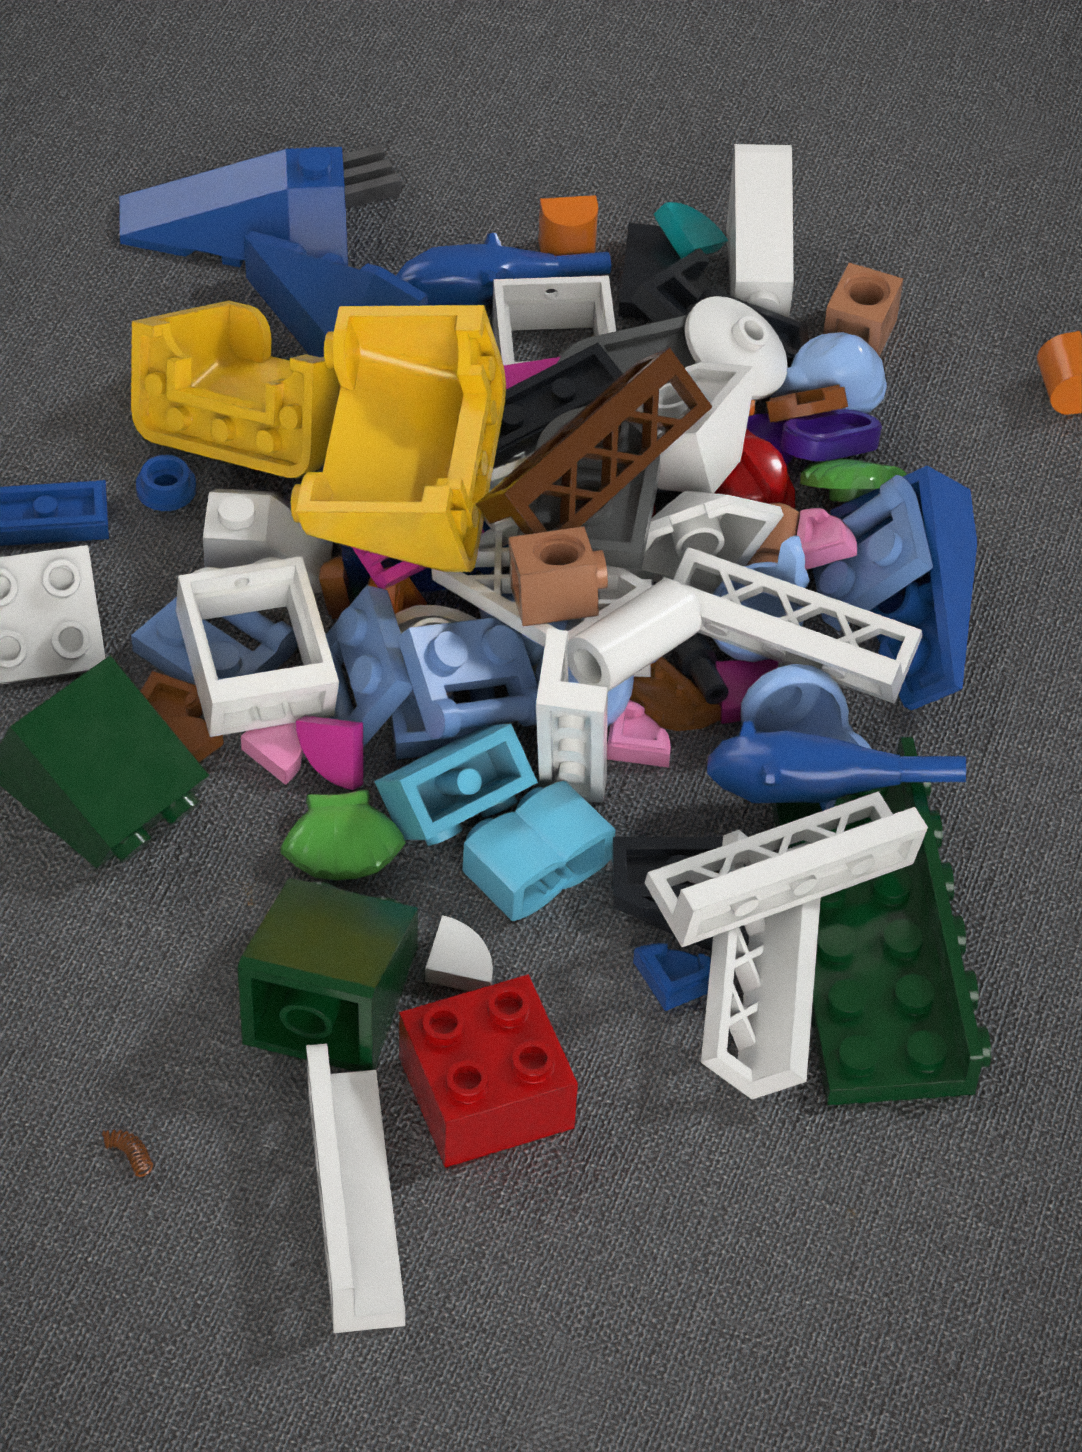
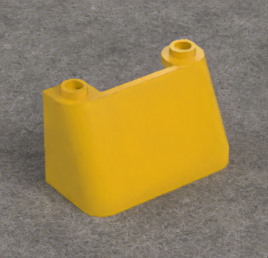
M228 300L132 321V420L141 436L155 444L285 478L301 477L307 472L319 470L324 465L340 384L335 370L327 368L324 357L305 354L286 360L271 356L272 338L270 326L261 311L251 305Z
M484 305L339 306L334 331L327 332L324 341L325 363L328 369L335 370L340 384V391L323 472H307L303 477L302 483L296 484L293 487L291 494L293 520L296 523H300L306 535L443 572H472L478 556L485 517L476 506V503L490 489L506 397L504 365Z

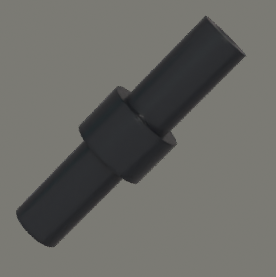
M695 634L674 648L673 656L682 673L686 677L694 679L706 702L718 704L724 701L728 696L729 690L715 667L717 657L707 639L703 635Z

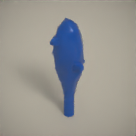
M489 233L484 244L432 247L407 261L396 276L428 295L427 306H486L493 304V279L606 275L611 272V258L608 252L554 256V254L502 246L497 234Z
M744 720L739 735L722 741L708 756L707 774L723 790L752 803L811 802L820 803L821 809L824 811L833 808L837 799L843 796L900 785V782H966V756H900L818 735L790 731L759 733L756 732L752 720Z

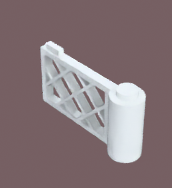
M517 524L496 532L491 528L481 534L475 567H494V575H466L463 572H443L432 569V580L545 647L547 628L557 629L548 623L523 627L515 601L511 602L502 596V594L512 593L510 574H502V567L510 566L509 547L503 548V546L509 543L508 537L517 536ZM607 566L608 587L598 589V591H619L624 596L619 599L598 600L599 616L578 618L584 619V621L568 631V666L579 684L608 687L609 692L694 636L701 626V606L697 596L689 587L671 579L661 580L655 585H651L624 568Z

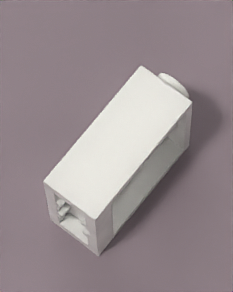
M609 276L493 279V334L503 365L530 362L514 361L511 330L593 328L594 336L615 332L616 326ZM548 289H555V290H557V291L554 292V293H547V292H546Z
M303 556L286 559L269 557L258 560L254 564L223 569L205 567L191 574L178 576L176 613L209 737L295 723L296 720L304 716L322 718L334 716L339 680ZM287 606L303 666L218 680L202 620Z

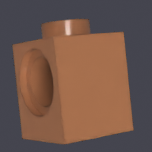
M848 263L827 305L823 334L844 332L859 336L880 357L897 321L903 278Z
M584 526L508 537L511 589L523 627L599 616L598 589L608 587L607 566L603 551H592Z

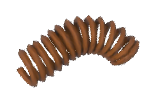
M113 1129L110 1137L109 1130L102 1131L105 1148H120V1150L126 1153L137 1177H143L151 1172L153 1162H151L145 1145L137 1136H134L133 1133L129 1134L128 1131L123 1133L121 1129L118 1132Z

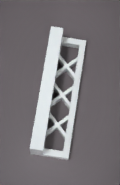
M687 547L673 579L681 585L689 587L700 602L701 626L698 633L786 665H812L828 673L838 684L895 704L922 638L921 629L691 547ZM696 568L721 576L728 594L719 597L689 586ZM731 580L746 586L735 591ZM765 592L779 597L786 615L777 618L741 605L740 602ZM789 601L804 607L793 612ZM824 613L837 618L845 636L835 639L802 627L799 623ZM848 622L863 628L852 633ZM879 634L903 642L896 660L860 648L858 643Z
M547 628L536 700L539 787L545 788L551 784L566 781L586 801L603 803L607 780L608 687L571 683L568 681V631Z
M878 791L647 873L645 885L681 947H685L912 865L928 827L915 807L892 814ZM870 817L873 821L844 832L847 824ZM837 828L835 833L830 831ZM802 840L811 843L787 852L790 844ZM780 848L779 853L773 852V850ZM746 860L754 863L729 872L731 865ZM722 869L720 874L714 872V871H717V870ZM686 881L695 883V885L681 889L678 899L671 886Z
M740 830L723 835L722 846L747 838V836ZM805 842L803 844L787 849V852L808 845L810 843ZM746 860L731 865L729 872L743 868L744 864L749 866L754 863ZM821 897L744 925L749 934L748 948L739 927L713 936L701 1063L750 1099L762 1097L804 1083L807 1080ZM734 971L744 993L743 1005L733 984ZM729 1029L738 1049V1059L727 1052Z
M327 1044L306 1045L308 1096L333 1333L405 1326V1305L376 1070L330 1074Z

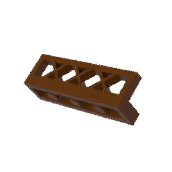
M670 347L637 361L480 499L476 506L490 524L511 517L523 534L527 535L547 532L529 505L541 494L561 497L560 523L552 531L580 527L712 408V405ZM668 381L688 407L677 419L658 415L659 389ZM643 404V412L635 411ZM623 421L642 424L641 451L636 455L617 451L618 428ZM657 427L665 428V429L657 436ZM603 440V449L595 448ZM583 457L602 460L601 487L596 491L576 488L577 462ZM617 463L625 464L619 471L616 472ZM562 476L561 486L554 485L553 483ZM576 500L584 501L575 509Z

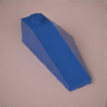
M342 147L283 149L119 196L120 244L184 257L192 254L194 251L222 256V264L241 267L243 260L245 261L244 236L250 231H256L301 244L308 255L322 258L328 252L341 255L345 265L348 266Z
M929 466L922 467L903 476V478L909 482L916 493L933 568L870 610V612L922 630L921 641L898 694L903 706L909 710L917 709L963 689L977 552V536L971 490ZM875 489L830 510L831 515L841 520L880 494V489ZM892 515L856 539L857 545L893 521ZM883 634L877 635L880 643L878 653L896 660L903 642Z

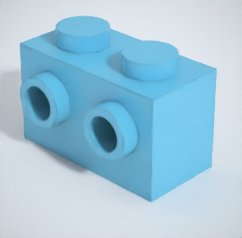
M512 724L482 726L374 781L392 821L402 832L405 840H425L427 846L438 844L457 835L463 830L460 823L478 813L482 817H488L511 807L517 802L515 794L538 783Z

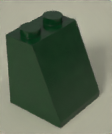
M111 655L12 724L0 743V786L96 869L114 855L123 863L138 853L152 839L147 831L161 820L165 819L170 826H173L186 817L201 803L195 794L209 776Z
M289 878L243 952L237 966L242 1045L307 1060L306 1045L327 1044L330 1066L355 1072L375 1070L418 947V908L404 905L389 897L374 898L340 890L324 882L309 883Z

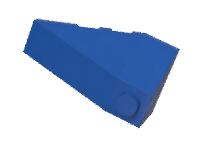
M250 231L244 236L246 279L311 356L324 357L325 336L327 332L334 331L339 306H427L428 295L383 267L367 263L361 269L346 266L341 255L328 252L322 258L308 255L301 244L256 231Z

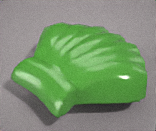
M839 458L830 461L811 462L801 472L800 484L829 489L830 500L849 502L875 489H880L882 484L895 475L903 477L907 474L896 466Z
M368 790L343 794H309L306 796L308 811L290 830L280 847V853L296 867L315 878L330 880L358 879L378 873L394 859L406 844L404 835L393 821L369 805L370 794Z

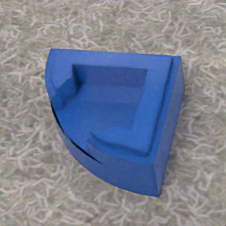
M663 943L644 945L634 949L633 963L664 1011L708 994L711 958L700 953L697 957L684 951L668 949V944Z

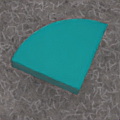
M666 202L653 214L681 259L699 248L705 254L717 252L729 241L712 220L688 205Z

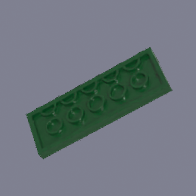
M913 736L899 737L897 755L917 756ZM900 782V785L846 795L837 799L835 806L879 791L892 814L915 807L928 829L912 865L831 893L820 899L811 1021L827 1106L975 1095L981 1068L989 1067L991 1063V1042L986 1026L977 1027L974 1014L979 1002L976 974L973 970L965 971L962 955L966 952L964 920L961 915L953 916L950 901H953L954 898L952 866L950 862H941L938 849L941 848L943 839L941 816L938 810H929L927 797L931 793V782ZM771 803L775 827L822 811L820 803ZM870 817L847 824L844 832L873 821ZM837 828L830 831L835 833ZM802 840L790 844L788 846V849L803 844L807 841Z

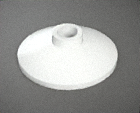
M715 296L701 300L689 312L685 322V338L689 351L696 363L709 362L753 366L755 382L751 400L767 398L782 386L786 379L788 368L784 347L771 325L754 309L735 299Z

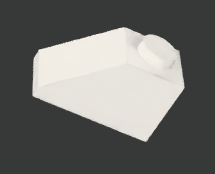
M699 362L685 367L686 371L712 405V408L660 454L659 489L714 493L741 461L755 382L753 366ZM671 383L665 384L659 389V416L677 419L688 409ZM643 404L635 411L643 412ZM657 427V436H658L665 428Z
M215 489L209 492L203 532L205 567L223 569L254 564L258 560L269 557L286 559L303 556L312 591L323 593L319 581L320 567L324 562L332 560L333 542L306 535L301 524L293 520L291 503L275 491Z
M684 491L651 518L642 570L624 569L641 579H652L654 582L661 581L663 577L673 580L687 547L741 566H746L784 516L780 506L731 495ZM696 568L689 586L713 594L722 582L721 576Z

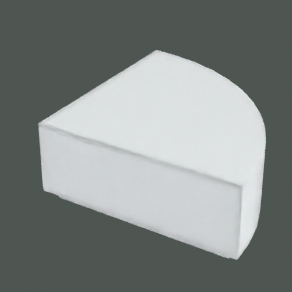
M442 915L425 968V982L466 991H473L492 985V959L482 938L466 924Z

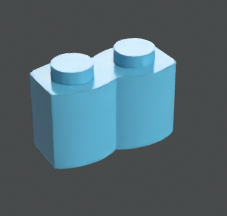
M560 781L545 788L537 787L529 791L520 800L515 812L503 814L495 819L486 818L471 829L464 842L462 871L511 921L520 920L541 909L555 898L562 889L578 885L603 868L612 859V840L615 837L616 829L566 781Z

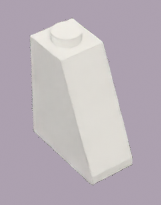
M735 144L726 234L729 240L727 242L730 296L788 318L790 317L794 284L792 145Z

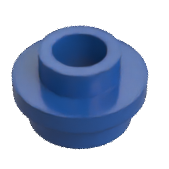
M159 455L149 459L143 465L136 478V493L138 499L151 509L173 511L186 506L196 494V478L181 458L172 455Z

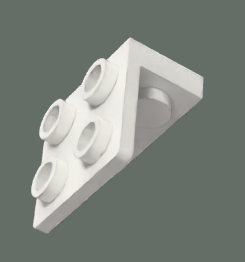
M88 545L0 557V685L85 673L105 659Z

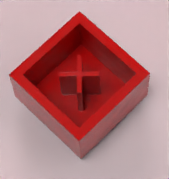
M529 974L399 1012V1059L445 1168L575 1128L578 1082Z

